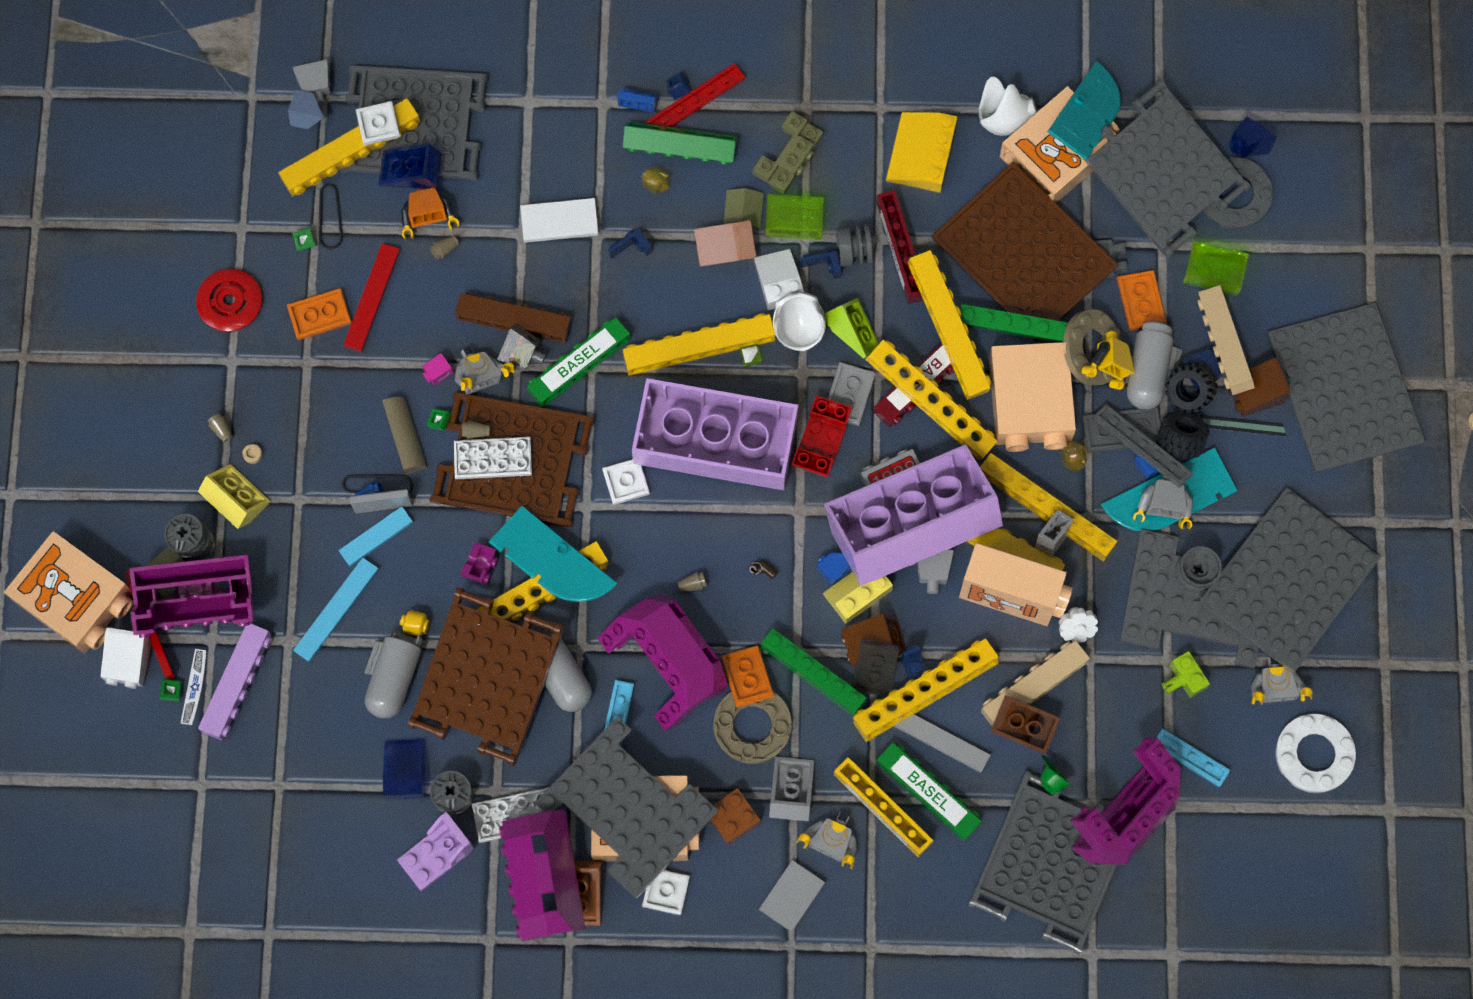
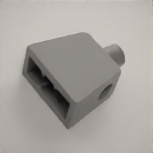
M327 59L293 67L301 90L313 92L318 105H323V96L331 94L330 67Z
M1057 510L1039 533L1035 547L1052 557L1066 539L1074 519ZM1055 526L1061 527L1059 532L1056 531Z
M954 550L942 551L917 562L919 583H927V593L938 594L939 584L947 583Z

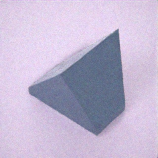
M296 89L288 109L290 126L309 129L324 117L314 93Z

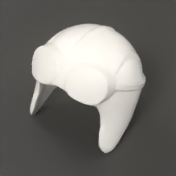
M990 77L986 82L979 107L980 123L993 134L1000 136L1012 135L1037 113L1034 100L1025 94H1019L1016 86L1013 84L1008 85L1005 90L998 78Z
M804 292L790 293L775 303L773 328L776 337L785 347L796 351H805L815 346L824 336L826 321L824 311L818 302L817 296Z

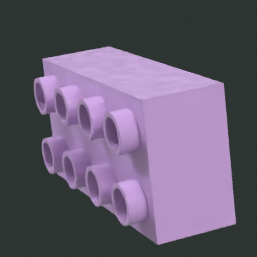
M646 378L632 447L633 463L784 490L798 420V405Z
M966 444L824 504L831 533L860 586L1003 526L997 495Z

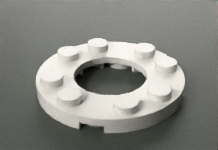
M1321 714L1303 715L1291 721L1281 732L1275 751L1276 761L1282 775L1284 774L1293 786L1312 793L1327 792L1341 785L1351 774L1356 758L1355 745L1347 729L1337 720ZM1307 735H1322L1332 743L1335 758L1330 768L1314 772L1301 765L1297 757V747L1301 739Z

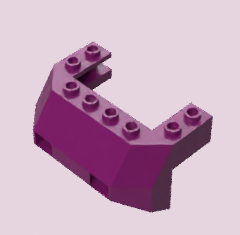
M248 555L129 568L134 608L131 611L133 634L139 635V638L150 637L157 627H162V630L173 629L174 625H181L182 628L192 627L193 623L201 622V625L213 624V621L220 620L221 623L232 622V619L233 624L238 623V626H248L250 622L254 621V597ZM229 580L230 588L215 590L214 582ZM175 586L176 594L158 595V588Z
M661 593L642 600L618 616L597 638L609 654L615 648L618 650L623 648L634 637L668 683L675 695L654 715L664 731L680 725L701 703L723 694L728 686L720 660L677 602Z
M1144 737L1139 747L1133 749L1132 752L1142 763L1143 767L1102 813L1097 808H1093L1090 811L1088 807H1082L1080 809L1081 812L1070 820L1081 834L1080 838L1071 848L1088 862L1127 864L1175 810L1180 796L1181 767L1158 738Z
M565 810L547 811L502 821V826H499L501 839L505 841V845H501L503 857L507 856L508 865H505L506 876H511L512 884L508 885L510 897L514 896L515 905H512L513 917L518 918L519 925L516 926L517 937L521 938L524 942L585 929ZM545 836L547 852L535 854L532 838ZM554 892L557 910L545 912L542 894Z

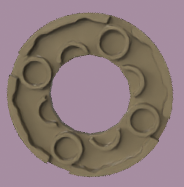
M1095 309L1080 311L1071 318L1064 333L1063 342H1066L1067 354H1064L1070 371L1080 382L1089 386L1103 385L1114 377L1098 370V366L1096 367L1097 375L1095 377H1087V374H1082V368L1085 365L1091 366L1083 352V338L1088 330L1094 329L1102 335V340H1106L1107 332L1115 331L1117 332L1118 340L1121 341L1120 331L1111 318L1102 311Z
M730 692L719 703L713 722L714 735L720 748L730 758L745 764H760L773 759L785 748L791 734V715L785 702L775 692H773V698L736 708L732 692ZM747 707L761 708L771 719L772 729L769 736L757 744L741 741L733 730L735 716Z

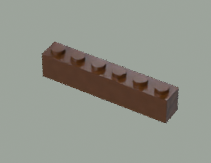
M469 292L466 294L460 293L455 312L456 319L459 321L509 331L516 323L537 338L565 344L571 327V318L565 313L558 312L555 314L544 308H539V310L532 309L531 306L521 304V306L513 305L510 301H495L494 298L488 296L481 298Z

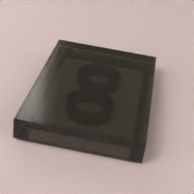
M861 639L853 688L858 692L888 697V694L892 691L900 646Z

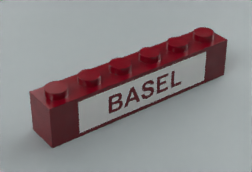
M893 190L877 194L876 204L907 304L923 301L907 264L909 259L916 255L896 192Z
M943 344L939 345L917 366L924 372L923 375L928 380L932 379L938 386L943 382L942 378L946 374L951 375L954 372ZM915 382V383H914L915 389L918 390V391H921V390H922V385H921V383H920V382ZM895 387L874 406L873 413L890 428L893 424L895 426L898 425L903 419L902 416L906 412L910 413L917 405Z

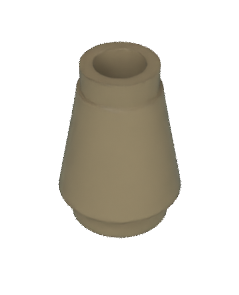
M451 236L434 242L430 246V251L437 260L443 259L459 243L455 236Z
M221 413L207 420L209 428L223 442L233 437L225 416H222Z
M467 420V422H462V437L470 439L489 436L490 426Z
M697 571L678 581L680 592L704 590V587L708 586L704 572L699 573Z

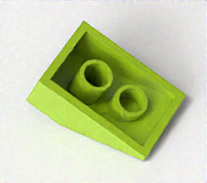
M858 298L824 313L826 324L831 328L832 332L862 358L867 357L879 344Z

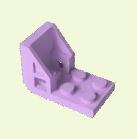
M447 812L441 815L428 830L427 837L397 859L421 892L467 857L474 849Z

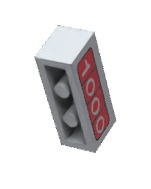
M905 449L897 453V456L892 459L888 457L881 460L879 465L874 467L873 465L867 466L862 470L860 478L866 487L916 466L920 462L913 449L909 451Z

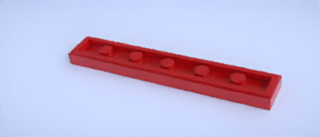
M734 63L645 121L644 124L674 127L745 80V76Z
M381 244L343 344L344 347L360 352L363 351L400 253L399 248Z
M127 571L124 576L132 593L130 571ZM156 629L149 637L164 676L168 680L175 679L176 676Z

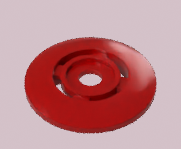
M238 269L220 270L211 274L201 284L196 297L197 310L202 320L211 328L223 332L238 331L247 327L258 316L262 306V293L256 280L248 273ZM227 295H232L235 301L231 305H226L224 298ZM244 301H247L243 310L236 314L243 307Z

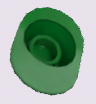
M1041 755L1046 764L1040 776L1044 789L1053 795L1061 792L1068 785L1073 786L1049 758Z

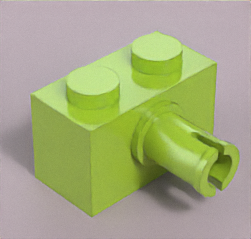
M1189 651L1170 663L1169 666L1175 677L1162 683L1163 689L1167 688L1165 690L1167 694L1183 686L1190 698L1204 691L1210 685Z

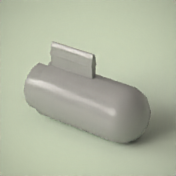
M1161 322L1143 323L1142 331L1136 334L1132 356L1135 373L1129 375L1127 397L1130 403L1138 409L1150 410L1161 404L1165 394L1167 378L1180 366L1182 350L1173 347V330L1169 325Z
M546 629L542 634L553 637L554 631ZM561 638L543 688H547L557 706L562 710L577 712L586 707L590 702L592 689Z
M395 631L392 638L385 637L383 642L375 641L364 672L365 674L372 675L365 693V706L372 715L383 719L391 718L401 710L422 651L420 649L422 644L421 636L418 635L415 638Z

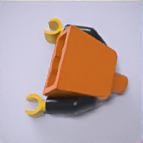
M419 185L416 192L409 194V200L405 202L401 209L402 225L405 226V229L402 231L404 239L406 240L407 232H411V238L414 239L415 234L410 229V225L414 228L446 221V217L449 218L448 228L451 231L452 227L450 224L452 222H455L459 228V221L453 216L455 213L450 200L441 193H437L435 188L428 189L426 185Z

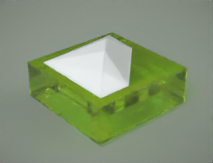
M758 344L740 348L744 367L762 363Z

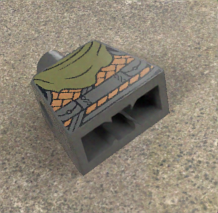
M515 323L509 330L497 360L527 368L532 360L542 364L546 354L537 350L540 340Z

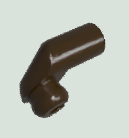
M765 561L753 562L748 569L751 574L755 575L765 573L771 580L778 574Z

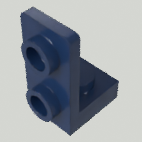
M637 229L627 233L620 242H614L609 247L608 252L612 259L634 243L640 253L643 251L647 256L652 253V245L642 232Z
M826 250L821 252V254H806L800 258V267L827 263L828 272L833 274V279L841 278V267L837 251Z
M915 645L904 649L905 652L902 653L901 663L909 680H916L927 669L921 658V646L915 647Z

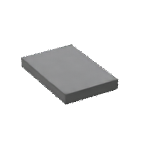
M839 362L828 399L851 406L852 410L848 423L860 426L876 372Z
M404 489L351 496L350 504L355 514L396 509L401 506L411 507L412 499L408 490Z
M792 860L759 908V911L792 932L825 882Z

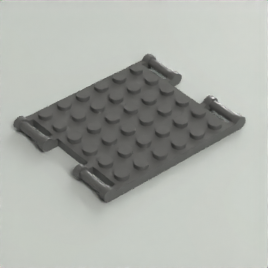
M367 66L349 67L350 81L348 95H346L345 100L346 103H359L358 109L390 101H392L394 106L407 98L418 114L420 123L415 129L407 130L399 138L388 141L382 148L374 149L368 156L355 160L351 166L343 167L338 170L339 172L439 177L477 181V161L481 144L467 142L470 110L476 112L485 111V104L483 103L485 83L488 82L486 74ZM362 74L360 95H355L357 75ZM473 81L478 82L476 103L471 102ZM466 150H471L469 171H464Z
M1159 79L1155 82V86L1140 99H1135L1132 102V106L1140 116L1116 136L1112 134L1109 127L1104 126L1101 128L1102 138L1099 142L1106 138L1108 143L1092 157L1090 155L1084 161L1162 254L1169 259L1174 255L1173 252L1189 238L1192 239L1197 235L1196 231L1187 224L1211 202L1220 211H1225L1234 199L1241 193L1247 192L1251 186L1240 176L1168 90L1166 84ZM1160 91L1163 96L1146 110L1143 105ZM1236 182L1238 187L1221 200L1219 195ZM1182 229L1185 233L1167 247L1164 243Z
M1026 770L968 906L972 908L977 907L993 914L1003 922L1006 921L1011 908L1048 924L1042 939L1056 942L1074 950L1073 953L1079 955L1117 864L1090 863L1071 848L1081 836L1070 821L1081 812L1080 808L1058 799L1060 792L1051 796L1028 786V781L1042 786L1040 777L1031 774L1032 771ZM1099 801L1097 810L1102 813L1107 806ZM981 894L1005 905L1004 910L978 900L979 895ZM1053 927L1078 937V942L1075 943L1053 933Z

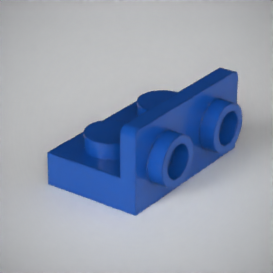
M622 88L618 92V106L651 113L655 112L658 95Z

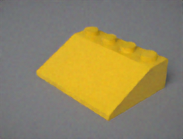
M902 112L886 181L940 193L957 116L943 113Z

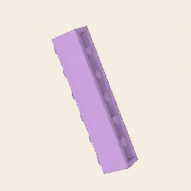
M253 624L245 626L198 727L202 733L221 741L229 735L231 730L230 724L239 713V704L245 700L248 693L246 689L249 683H253L256 676L254 672L257 666H260L263 662L265 648L268 649L272 642L271 634L268 630Z

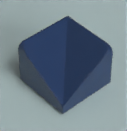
M683 72L667 79V92L675 100L690 92V81Z

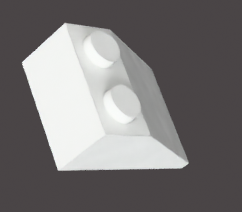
M790 249L754 258L768 310L775 309V303L783 296L790 293L804 292Z

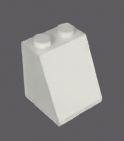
M106 627L101 678L106 681V684L117 686L118 683L125 684V687L136 689L137 686L143 687L152 647L150 639L148 637L139 638V635H134L133 631Z

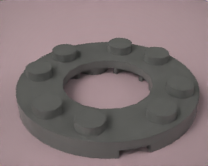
M1227 157L1226 159L1240 176L1251 184L1253 199L1246 207L1241 209L1228 207L1222 212L1211 202L1202 211L1209 220L1212 219L1220 224L1221 227L1227 229L1248 228L1258 223L1269 210L1273 198L1272 184L1266 172L1253 161L1241 157Z

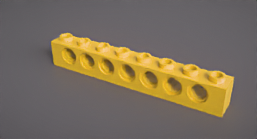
M882 340L865 360L962 446L966 444L975 458L978 460L983 459L997 443L995 435L987 429L984 430L980 426L979 420L975 417L971 418L966 414V409L960 404L956 405L947 392L939 390L937 383L932 379L928 380L919 367L912 366L907 356L902 353L899 354L894 350L895 346L891 342ZM886 356H890L893 359V365L886 363ZM900 369L907 371V378H903L900 375ZM915 382H920V383H921V385H922V390H921V391H918V390L915 389V387H914V383H915ZM929 394L936 397V403L929 401ZM943 407L950 409V416L944 415ZM959 419L965 423L964 429L958 427L957 421ZM972 432L979 435L978 442L972 439Z
M992 453L981 465L980 469L990 483L1047 523L1057 510L1074 519L1067 537L1103 562L1116 546L1117 541ZM1055 526V528L1060 531L1061 527Z
M597 541L578 551L602 572L607 569L609 565L608 560ZM538 574L534 579L531 578L494 599L490 615L509 622H515L523 617L522 614L537 610L540 604L545 601L547 603L551 602L556 596L537 583L541 578ZM535 589L542 591L538 597H534L531 594ZM516 600H525L522 606L515 605ZM484 606L476 610L483 612ZM505 608L508 610V613L505 616H499L498 611Z
M986 638L982 641L978 640L969 649L957 652L952 659L940 662L937 668L925 671L920 678L908 681L903 688L891 691L888 697L883 700L878 699L866 710H859L853 717L854 725L865 742H868L998 664V655ZM977 657L979 658V660L977 662L970 661V658ZM955 667H961L963 670L960 672H956L953 669ZM943 676L946 680L940 682L937 678ZM923 686L930 688L928 691L920 690ZM906 696L913 697V700L905 701L904 698ZM889 706H895L897 708L895 711L887 710ZM872 716L880 717L878 721H872L870 718Z

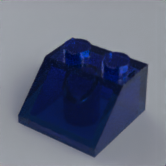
M1246 116L1234 131L1228 147L1234 154L1241 155L1242 157L1266 155L1272 151L1277 137Z

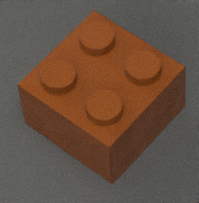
M738 788L713 805L719 812L710 821L727 846L760 825V819Z

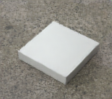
M392 101L356 109L364 146L400 137Z
M633 459L602 468L613 505L650 495L642 466L634 464Z
M663 870L646 888L642 907L681 915L690 876Z

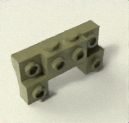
M792 111L782 125V130L790 134L792 138L776 162L762 155L753 169L754 176L765 181L783 195H785L797 175L801 176L805 169L804 164L813 158L814 149L823 137L822 131L808 124L805 118Z

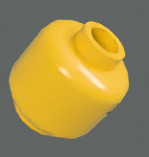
M409 610L406 615H402L400 625L403 626L402 629L405 634L418 637V635H426L430 620L425 613Z

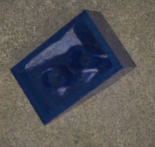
M431 144L384 150L378 185L413 189L437 187L442 153Z
M424 739L385 741L383 797L386 800L425 798Z

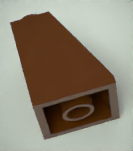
M1276 357L1249 369L1254 389L1233 395L1235 400L1234 407L1237 413L1240 412L1241 417H1245L1284 404L1291 391ZM1228 389L1229 394L1232 395L1231 389Z
M880 614L842 628L843 634L841 638L847 647V659L852 666L861 667L902 656V653L905 652L904 649L906 647L897 617Z

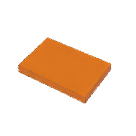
M1154 270L1118 276L1116 278L1129 331L1142 329L1143 323L1148 321L1166 324Z
M341 288L287 304L298 341L352 323Z
M758 645L721 656L736 708L774 697Z

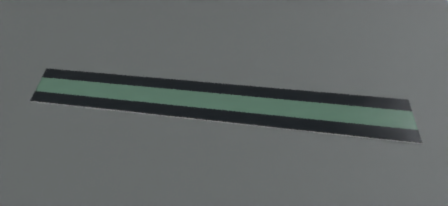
M1200 415L1203 422H1206L1207 427L1210 429L1287 437L1283 423Z

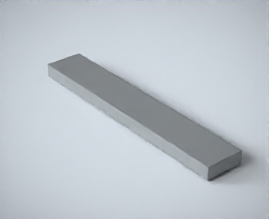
M889 706L887 708V710L889 711H895L897 709L895 706ZM914 714L893 726L982 773L990 757V754Z

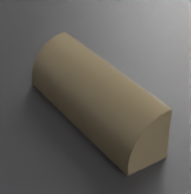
M392 397L382 400L405 474H411L428 468L406 398Z

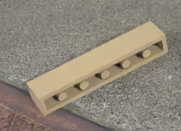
M1218 285L1198 292L1200 299L1197 300L1199 309L1205 312V315L1202 316L1204 324L1210 327V331H1207L1211 342H1215L1216 346L1213 347L1216 358L1220 357L1221 362L1218 363L1221 374L1225 373L1227 377L1223 379L1226 389H1231L1232 395L1254 389V383L1221 286Z
M1075 640L1072 643L1068 641L1060 647L1061 651L1056 655L1052 653L1044 659L1046 661L1041 666L1037 664L1029 670L1030 674L1026 677L1023 675L1018 677L1014 681L1015 685L1011 688H1003L998 693L1000 696L994 700L990 698L984 702L981 713L991 726L994 724L1005 695L1031 705L1086 665L1090 658Z

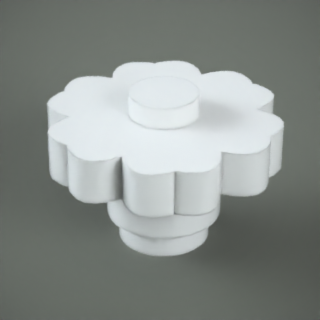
M1073 607L1068 610L1067 614H1063L1059 620L1060 635L1065 641L1072 639V642L1075 640L1077 643L1085 642L1087 637H1093L1098 631L1097 617L1091 610L1085 612L1083 608Z

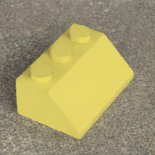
M231 464L206 475L198 490L237 529L249 524L270 503V500Z
M851 572L826 590L823 595L844 623L847 624L890 593L893 585L886 576H883L878 580L860 586L854 573Z

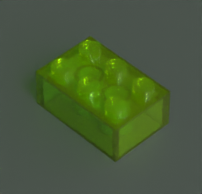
M768 194L766 237L821 240L824 197Z
M1193 241L1183 283L1206 289L1220 285L1223 293L1238 296L1242 288L1249 254Z

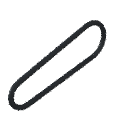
M325 184L319 192V242L325 249L332 250L340 246L343 234L337 188L332 184ZM325 187H332L335 190L340 241L332 247L324 245L321 239L322 191Z
M348 475L342 481L343 490L352 494L359 491H350L345 488V481L349 478H406L410 483L409 495L413 490L412 480L405 475Z

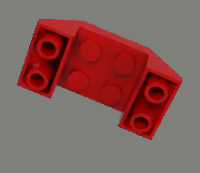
M816 395L810 410L808 423L791 466L828 478L845 434L852 407Z

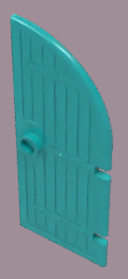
M1096 61L1047 131L1084 160L1089 158L1093 148L1101 140V128L1110 126L1109 124L1117 116L1121 105L1120 93L1116 82L1099 62Z
M1215 448L1183 463L1186 468L1193 472V476L1184 484V490L1188 492L1193 501L1192 514L1217 502L1218 499L1215 495L1217 493H1220L1222 498H1225L1237 492ZM1162 474L1101 504L1103 510L1112 520L1134 531H1140L1141 529L1156 531L1179 521V519L1146 514V511L1143 513L1145 520L1140 523L1142 519L1141 514H1137L1135 520L1132 518L1134 512L1139 510L1137 507L1141 495L1150 485H1154L1156 480H1162Z
M523 506L517 510L489 541L500 552L507 548L509 551L505 556L532 579L539 574L541 578L537 583L558 598L575 602L589 601L605 595L617 585L615 581Z

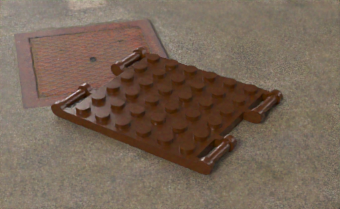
M454 393L452 398L454 403L446 430L459 432L458 441L530 437L532 475L455 479L453 459L452 466L437 465L436 471L438 474L433 495L430 496L429 502L510 517L523 506L543 523L572 528L573 521L571 519L579 490L565 487L572 453L586 456L588 453L587 444L590 429L595 419L585 415ZM461 402H466L462 422L470 420L489 425V436L470 439L462 437V423L461 425L456 424ZM581 422L584 423L580 445L575 446L574 442L578 423ZM445 473H450L445 497H442L440 495ZM563 494L569 496L564 519L558 518Z
M457 587L413 714L408 721V727L412 729L418 728L437 735V738L442 740L446 738L450 726L483 738L478 747V753L491 755L507 761L509 765L515 766L564 631V624L549 622L535 617L530 612L526 613L523 626L490 615L494 605L493 599H485ZM462 599L484 606L483 612L461 605ZM534 624L554 631V635L551 637L530 628ZM420 716L428 717L443 724L441 728L419 721ZM490 741L513 749L512 753L508 754L489 747Z

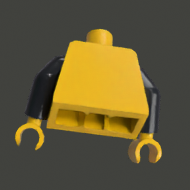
M1115 331L1106 333V340L1097 345V353L1091 360L1093 362L1091 366L1085 365L1082 368V374H1087V377H1095L1097 375L1096 367L1098 366V370L1115 377L1111 379L1109 387L1118 390L1124 388L1123 379L1135 373L1129 346L1118 340L1117 332Z

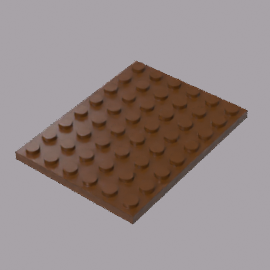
M1014 162L1005 168L932 235V239L1005 312L1060 321L1118 267V264Z

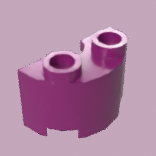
M474 542L460 576L481 584H488L491 578V568H495L498 562V557H495L496 549Z

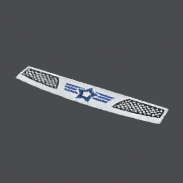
M195 649L181 724L192 725L203 683L206 650Z

